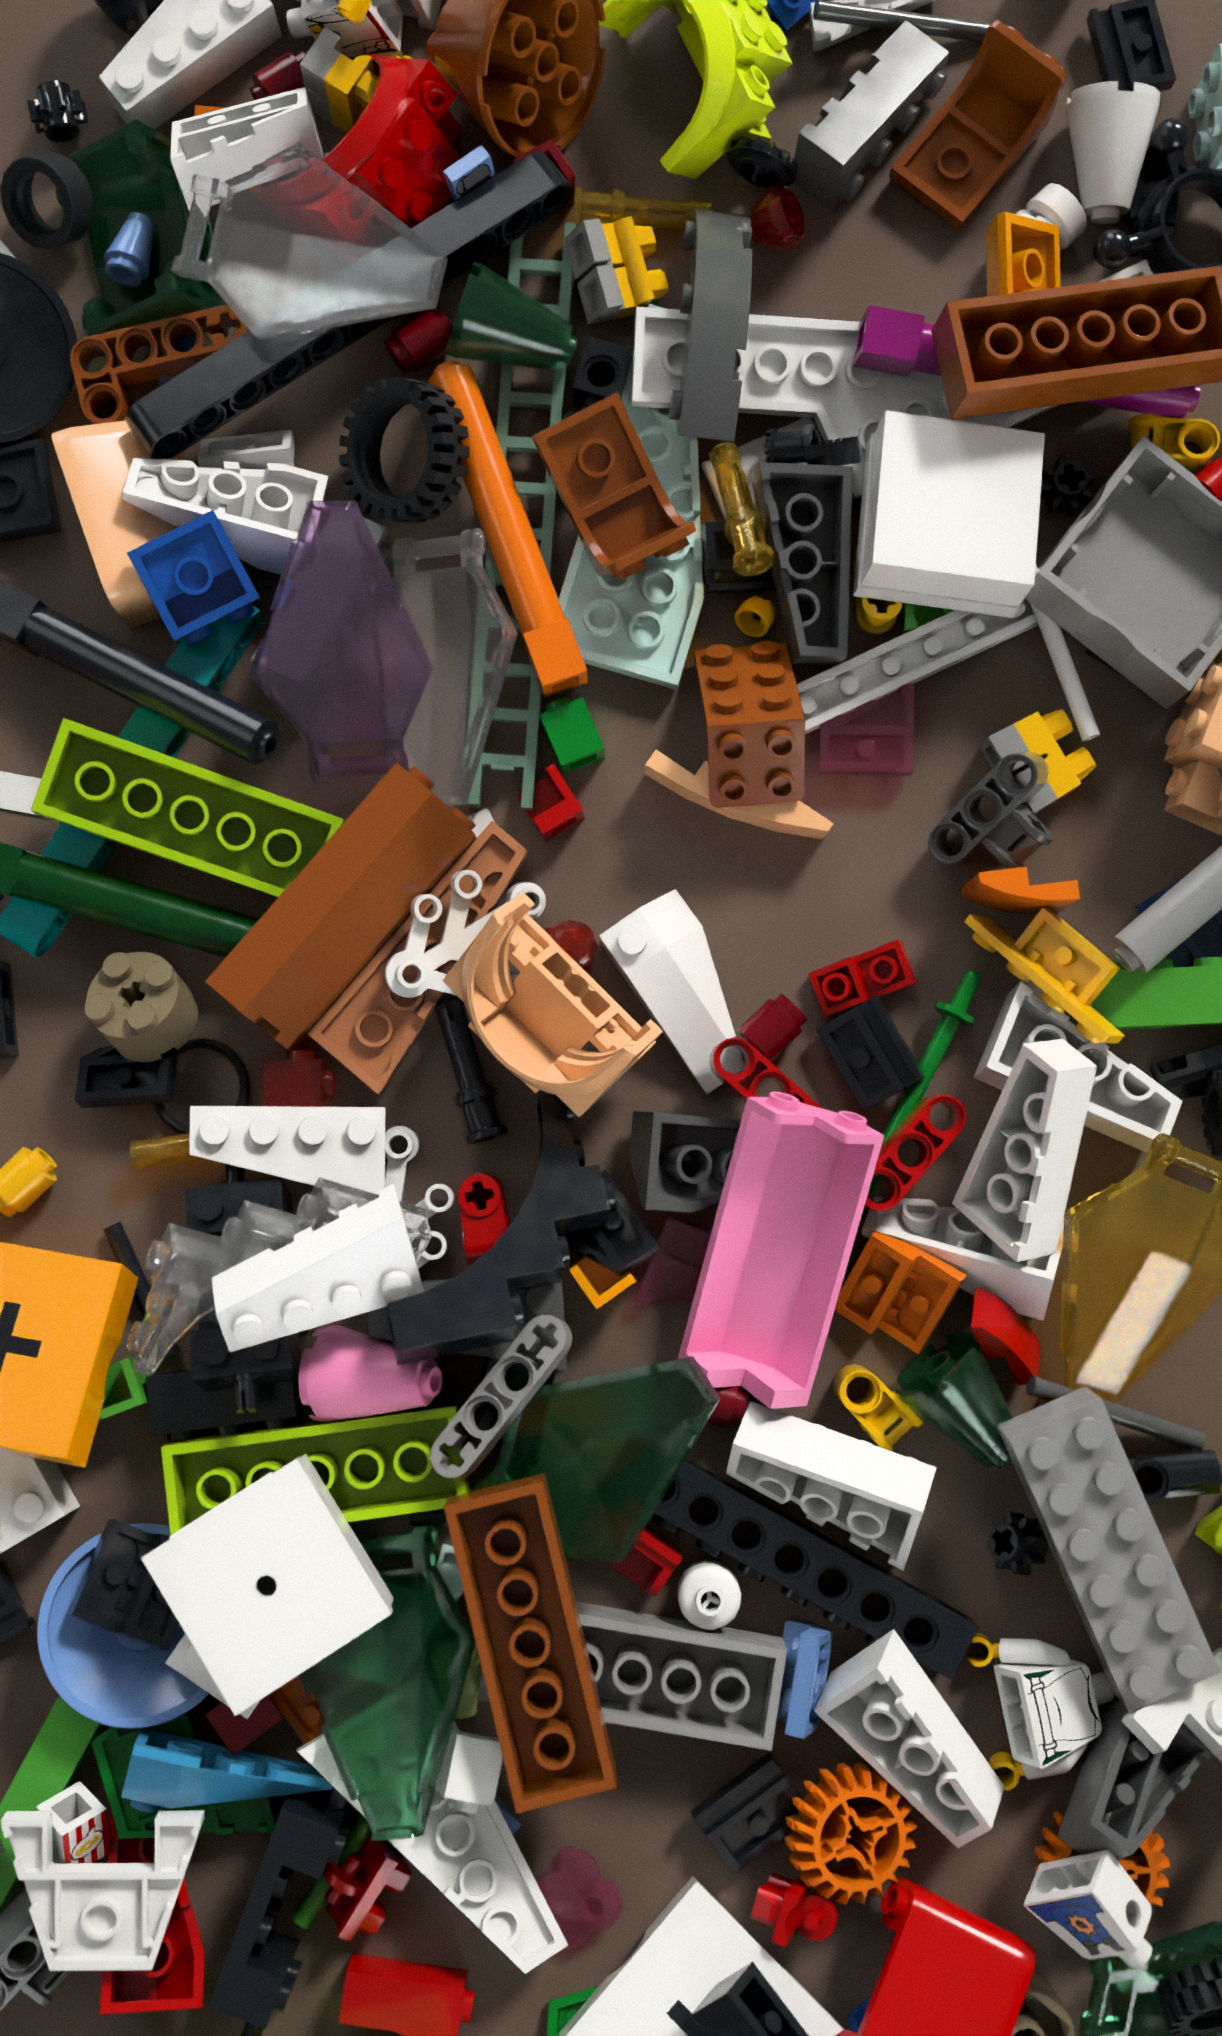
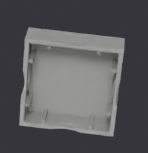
M1143 435L1118 464L1035 572L1034 586L1025 599L1162 707L1168 709L1191 691L1222 648V501L1212 495L1195 475Z

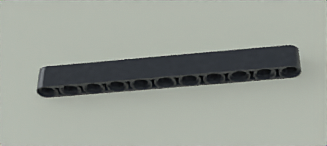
M535 151L525 156L139 399L127 411L125 416L126 424L152 459H171L559 213L569 203L573 195L572 185L546 153Z

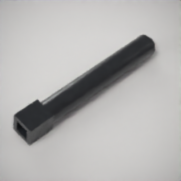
M0 580L1 639L36 657L40 655L251 764H260L264 760L270 759L276 753L280 744V736L278 734V725L274 720L56 612L45 605L40 599Z

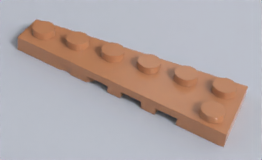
M493 821L489 823L429 893L440 900L442 913L436 921L430 923L425 952L441 941L453 893L450 881L456 872L472 870L482 880L480 893L471 899L465 927L495 910L526 859L528 850ZM467 875L463 876L459 881V887L462 892L469 893L473 887V881ZM427 899L423 900L419 905V912L425 918L429 917L433 912V904ZM412 914L308 1033L311 1038L378 1095H381L386 1089L444 993L428 988L417 997L406 998L392 992L386 983V964L394 954L405 949L413 917ZM449 960L434 971L448 974L457 961ZM408 965L404 968L402 973L403 979L407 983H411L416 979L417 970L413 965Z

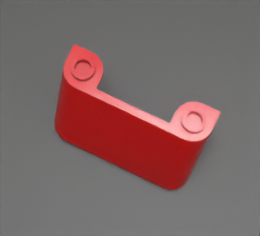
M896 1876L898 1885L891 1884L881 1900L884 1925L896 1932L858 2033L851 2030H843L836 2036H1011L1036 1964V1953L1033 1946L1004 1928L908 1879Z

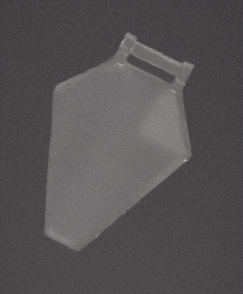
M300 142L266 159L265 162L253 166L252 170L226 181L198 174L192 176L190 191L194 193L181 253L180 256L174 257L172 272L184 278L209 282L260 341L435 309L437 307L448 261L446 256H443L421 239L410 227L355 185L353 186L332 170L326 162ZM220 199L207 262L199 261L212 200Z
M480 528L465 529L461 532V535L418 541L412 537L396 539L392 550L394 576L382 602H377L372 615L367 618L350 647L363 681H370L380 706L376 708V712L399 765L408 772L414 766L424 773L435 784L430 791L446 806L467 805L518 635L513 622L483 568L482 556L486 551V538ZM460 554V567L420 572L415 570V564L419 559Z

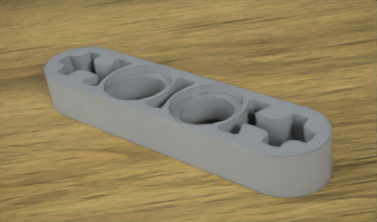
M540 1315L533 1318L525 1326L435 1440L431 1448L430 1460L432 1467L438 1474L446 1478L461 1479L468 1477L477 1469L568 1353L572 1345V1333L569 1326L563 1320L552 1315ZM556 1327L557 1330L553 1335L558 1341L556 1347L544 1346L535 1356L538 1359L544 1360L541 1367L534 1360L521 1354L524 1348L533 1353L538 1349L543 1341L538 1335L542 1328L552 1330ZM522 1363L529 1371V1381L526 1387L515 1392L506 1385L505 1373L511 1365ZM490 1402L497 1408L498 1421L490 1430L482 1431L475 1424L474 1414L479 1405ZM462 1427L470 1435L481 1439L479 1446L476 1442L468 1441L461 1450L460 1456L465 1460L462 1466L452 1464L448 1467L447 1463L450 1456L446 1449L448 1446H461L468 1437L466 1434L460 1433Z

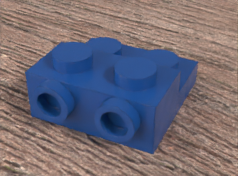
M214 510L127 552L175 642L184 638L187 645L190 646L213 634L209 626L210 624L227 617L231 625L256 612L252 603L260 600V597Z

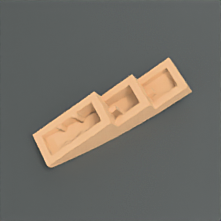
M658 750L654 751L645 764V775L685 799L731 819L775 832L824 840L834 824L801 801L722 808L714 807L709 799L708 761L706 760L696 775Z

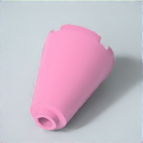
M326 1324L316 1329L312 1336L319 1337L313 1349L304 1348L301 1356L298 1375L299 1396L302 1405L311 1406L314 1414L309 1416L314 1421L324 1423L337 1422L427 1406L439 1394L442 1387V1372L437 1367L433 1358L397 1365L393 1343L369 1337L367 1334L340 1325Z

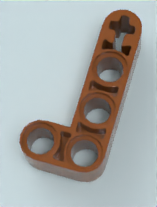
M230 305L218 306L88 336L79 340L72 348L70 361L84 415L92 424L124 421L127 411L132 406L128 386L158 380V378L163 376L172 377L181 374L251 330L252 328L248 320L236 307ZM236 327L234 339L226 340V337L229 336L228 329ZM210 331V333L212 334L209 335V338L213 343L212 345H210L209 340L205 335L206 332ZM183 337H196L195 346L187 352L177 351L178 342ZM139 347H151V353L145 361L132 362L133 354ZM98 356L106 357V363L100 371L96 373L88 372L89 363L93 358ZM108 401L117 402L116 411L111 417L107 419L99 418V410L104 403Z

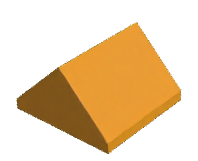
M1009 212L998 213L985 232L987 296L1061 287L1059 226Z

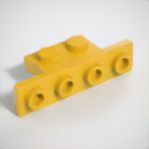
M1043 907L1017 941L988 917L969 914L964 922L975 931L972 935L974 941L991 953L998 951L1009 961L1006 964V968L1018 979L1029 983L1031 980L1043 991L1040 997L1048 1006L1059 1013L1067 1011L1078 1021L1075 1028L1086 1039L1095 1044L1100 1042L1118 1044L1122 1040L1124 1034L1090 1006L1120 967L1049 908Z

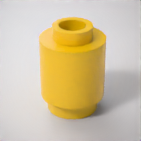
M22 1147L0 1168V1212L2 1214L12 1217L18 1211L25 1212L57 1181V1176L53 1171L57 1168V1165L44 1150L36 1147L32 1151L29 1148Z

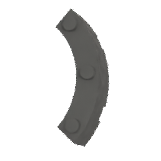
M695 209L694 220L685 221L682 250L689 251L690 284L683 283L680 313L688 314L681 387L680 391L672 390L669 407V419L676 420L678 435L734 442L742 388L739 372L734 371L736 349L746 350L751 297L752 249H749V243H751L752 227L749 216Z

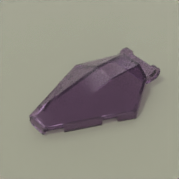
M356 501L306 502L307 507L297 538L291 542L270 610H273L265 639L260 640L249 676L274 706H277L285 719L290 720L308 746L310 776L314 783L330 782L332 777L387 774L396 762L408 771V757L404 751L403 739L433 671V666ZM383 741L384 755L331 758L328 753V744Z

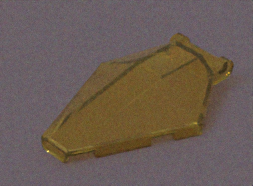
M1160 1133L1154 1138L1140 1168L1117 1185L1112 1183L1103 1191L1095 1193L1065 1211L1063 1249L1068 1251L1067 1280H1062L1060 1352L1065 1355L1064 1386L1075 1390L1087 1386L1100 1398L1115 1403L1222 1292L1221 1161L1180 1145L1176 1137ZM1174 1163L1216 1180L1211 1193L1164 1175L1167 1166Z

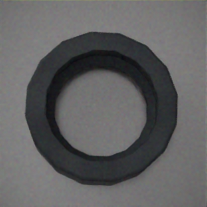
M45 151L13 161L4 172L0 188L2 208L10 226L21 239L36 248L53 249L81 239L89 230L94 215L93 194L85 175L73 161L60 153ZM37 172H41L50 178L57 187L63 201L64 216L61 227L58 229H54L46 224L34 205L31 186L34 175Z

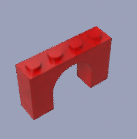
M352 1953L345 1976L339 2023L392 2031L403 2036H459L461 2021L470 2023L475 1990L465 1989L468 1974L466 1969Z

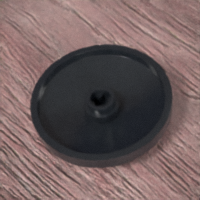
M1 252L0 444H6L24 439L38 432L53 420L63 408L75 383L70 353L73 346L77 343V336L70 314L55 289L34 269L14 257Z

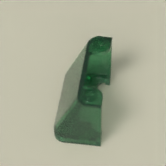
M138 119L131 121L67 157L85 175L93 194L94 215L88 235L101 298L95 297L83 305L82 324L87 337L218 306H227L207 208L190 215L170 160L171 139ZM56 187V197L63 207V201ZM132 212L148 216L155 224L149 276L142 280L141 284L137 287H127L112 280L105 272L106 263L104 261L105 253L127 220L128 215Z

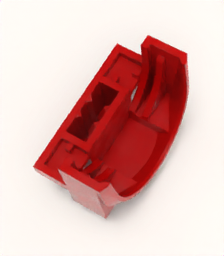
M368 53L358 55H368L373 58L375 75L379 77L374 94L360 118L336 147L311 169L294 179L266 184L263 189V201L294 234L324 239L349 267L378 250L387 237L397 238L440 211L450 198L443 171L462 158L454 149L452 143L463 128L448 110L457 95L430 60L395 58Z

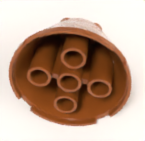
M446 0V4L437 20L435 32L428 39V57L430 60L435 61L439 73L453 89L457 97L505 153L517 158L549 139H552L559 151H561L574 139L582 128L594 105L600 88L606 58V49L599 47V21H605L602 0Z

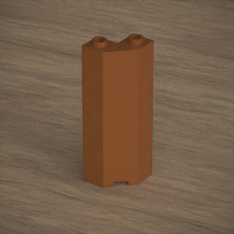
M397 762L205 981L253 1023L256 1022L277 1042L295 1054L311 1038L308 1035L309 1031L411 915L410 906L413 899L421 894H429L476 840V836L472 831L476 826L474 822L456 807L451 811L430 791L435 784L414 766L408 772Z

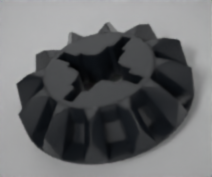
M748 136L731 142L727 152V160L735 172L744 180L769 189L787 187L795 182L798 163L790 157V153L787 150L776 147L775 142H765L761 137L753 140Z

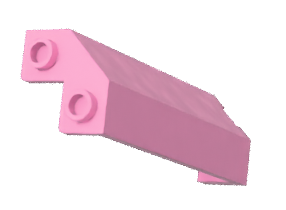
M770 1092L769 1097H747L676 1366L703 1389L742 1386L770 1409L801 1407L808 1404L884 1139V1135L867 1126V1119L859 1114L848 1111L836 1113L798 1102L799 1100L796 1097L782 1092Z

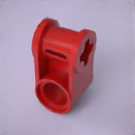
M477 1173L468 1177L462 1182L458 1190V1202L462 1219V1237L468 1266L489 1251L511 1225L501 1182L489 1173ZM476 1182H482L484 1189H492L493 1197L486 1201V1207H480L478 1200H470L469 1192L476 1189Z

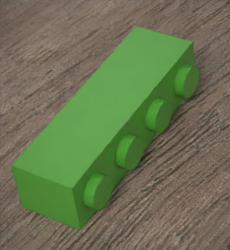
M1222 957L1193 959V967H1174L1173 960L1162 959L1146 974L1141 973L1137 969L1131 973L1125 970L1119 962H1114L1120 969L1090 1005L1118 1030L1222 1026Z

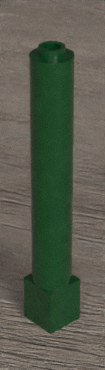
M0 842L1 894L224 958L228 956L259 920V918Z

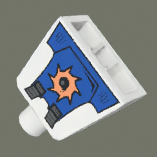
M1109 1850L1040 1863L1023 1904L1028 1911L1084 1958L1091 1960L1118 1955L1131 1969L1140 1968L1149 1960L1152 1954V1946L1144 1938V1934L1152 1915L1151 1905Z

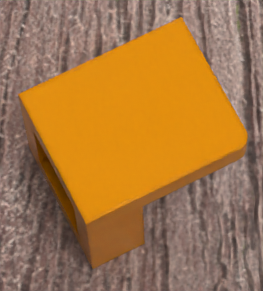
M586 1257L569 1268L570 1273L596 1310L636 1282L635 1277L630 1271L621 1277Z

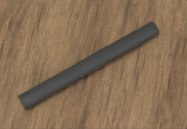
M816 0L813 10L814 20L896 31L907 20L926 35L982 43L986 30L990 26L989 23L824 0Z
M1031 1376L1026 1386L1028 1395L1046 1401H1053L1075 1391V1389L1036 1376ZM1102 1399L1112 1423L1194 1450H1202L1205 1446L1206 1435L1203 1432Z

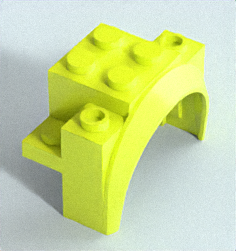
M607 0L603 4L605 21H599V26L617 31L620 37L624 39L654 11L664 5L673 12L677 9L683 20L676 28L704 82L698 106L690 123L660 159L661 164L668 173L697 179L729 150L732 141L740 140L741 137L745 136L753 140L761 137L765 142H769L772 139L764 122L766 121V116L776 107L767 91L770 89V84L793 63L785 49L787 39L777 24L771 21L764 8L767 6V0Z

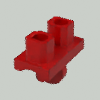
M373 1831L358 1855L353 1852L350 1853L345 1863L338 1862L337 1866L328 1863L323 1872L324 1878L331 1885L324 1896L325 1900L329 1902L325 1909L337 1923L338 1929L336 1933L338 1937L351 1942L357 1931L376 1934L385 1920L386 1913L382 1901L377 1899L383 1888L398 1893L404 1889L411 1877V1870L406 1861L392 1852L383 1835Z
M773 1872L767 1884H762L759 1887L751 1913L752 1919L775 1928L771 1942L785 1948L798 1931L809 1940L821 1941L827 1939L834 1932L838 1924V1912L830 1898L826 1899L816 1892L808 1894L812 1887H808L800 1879V1875L795 1880Z

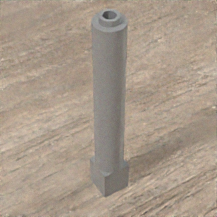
M1222 845L1113 937L1116 948L1112 950V953L1127 971L1132 973L1137 969L1141 973L1146 974L1222 909Z

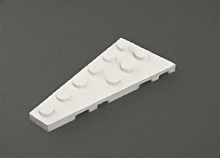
M425 1672L296 1749L306 1761L525 1974L568 1946L496 1801H494L493 1807L479 1804L478 1812L470 1813L449 1808V1799L444 1798L437 1792L449 1729L460 1730L430 1672Z

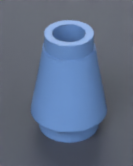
M138 212L130 213L104 255L106 263L105 272L112 280L121 285L137 287L141 284L142 280L149 276L155 224L148 216Z

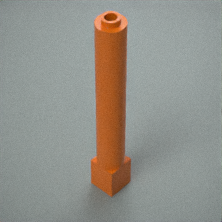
M456 360L444 362L434 369V374L429 378L428 383L438 386L444 390V394L450 395L456 402L453 407L460 409L464 416V419L458 425L467 427L469 437L461 440V445L470 447L469 458H461L460 461L461 465L468 467L466 477H463L522 634L525 649L543 697L546 698L588 683L586 665L569 620L565 618L472 368L470 365L460 364Z

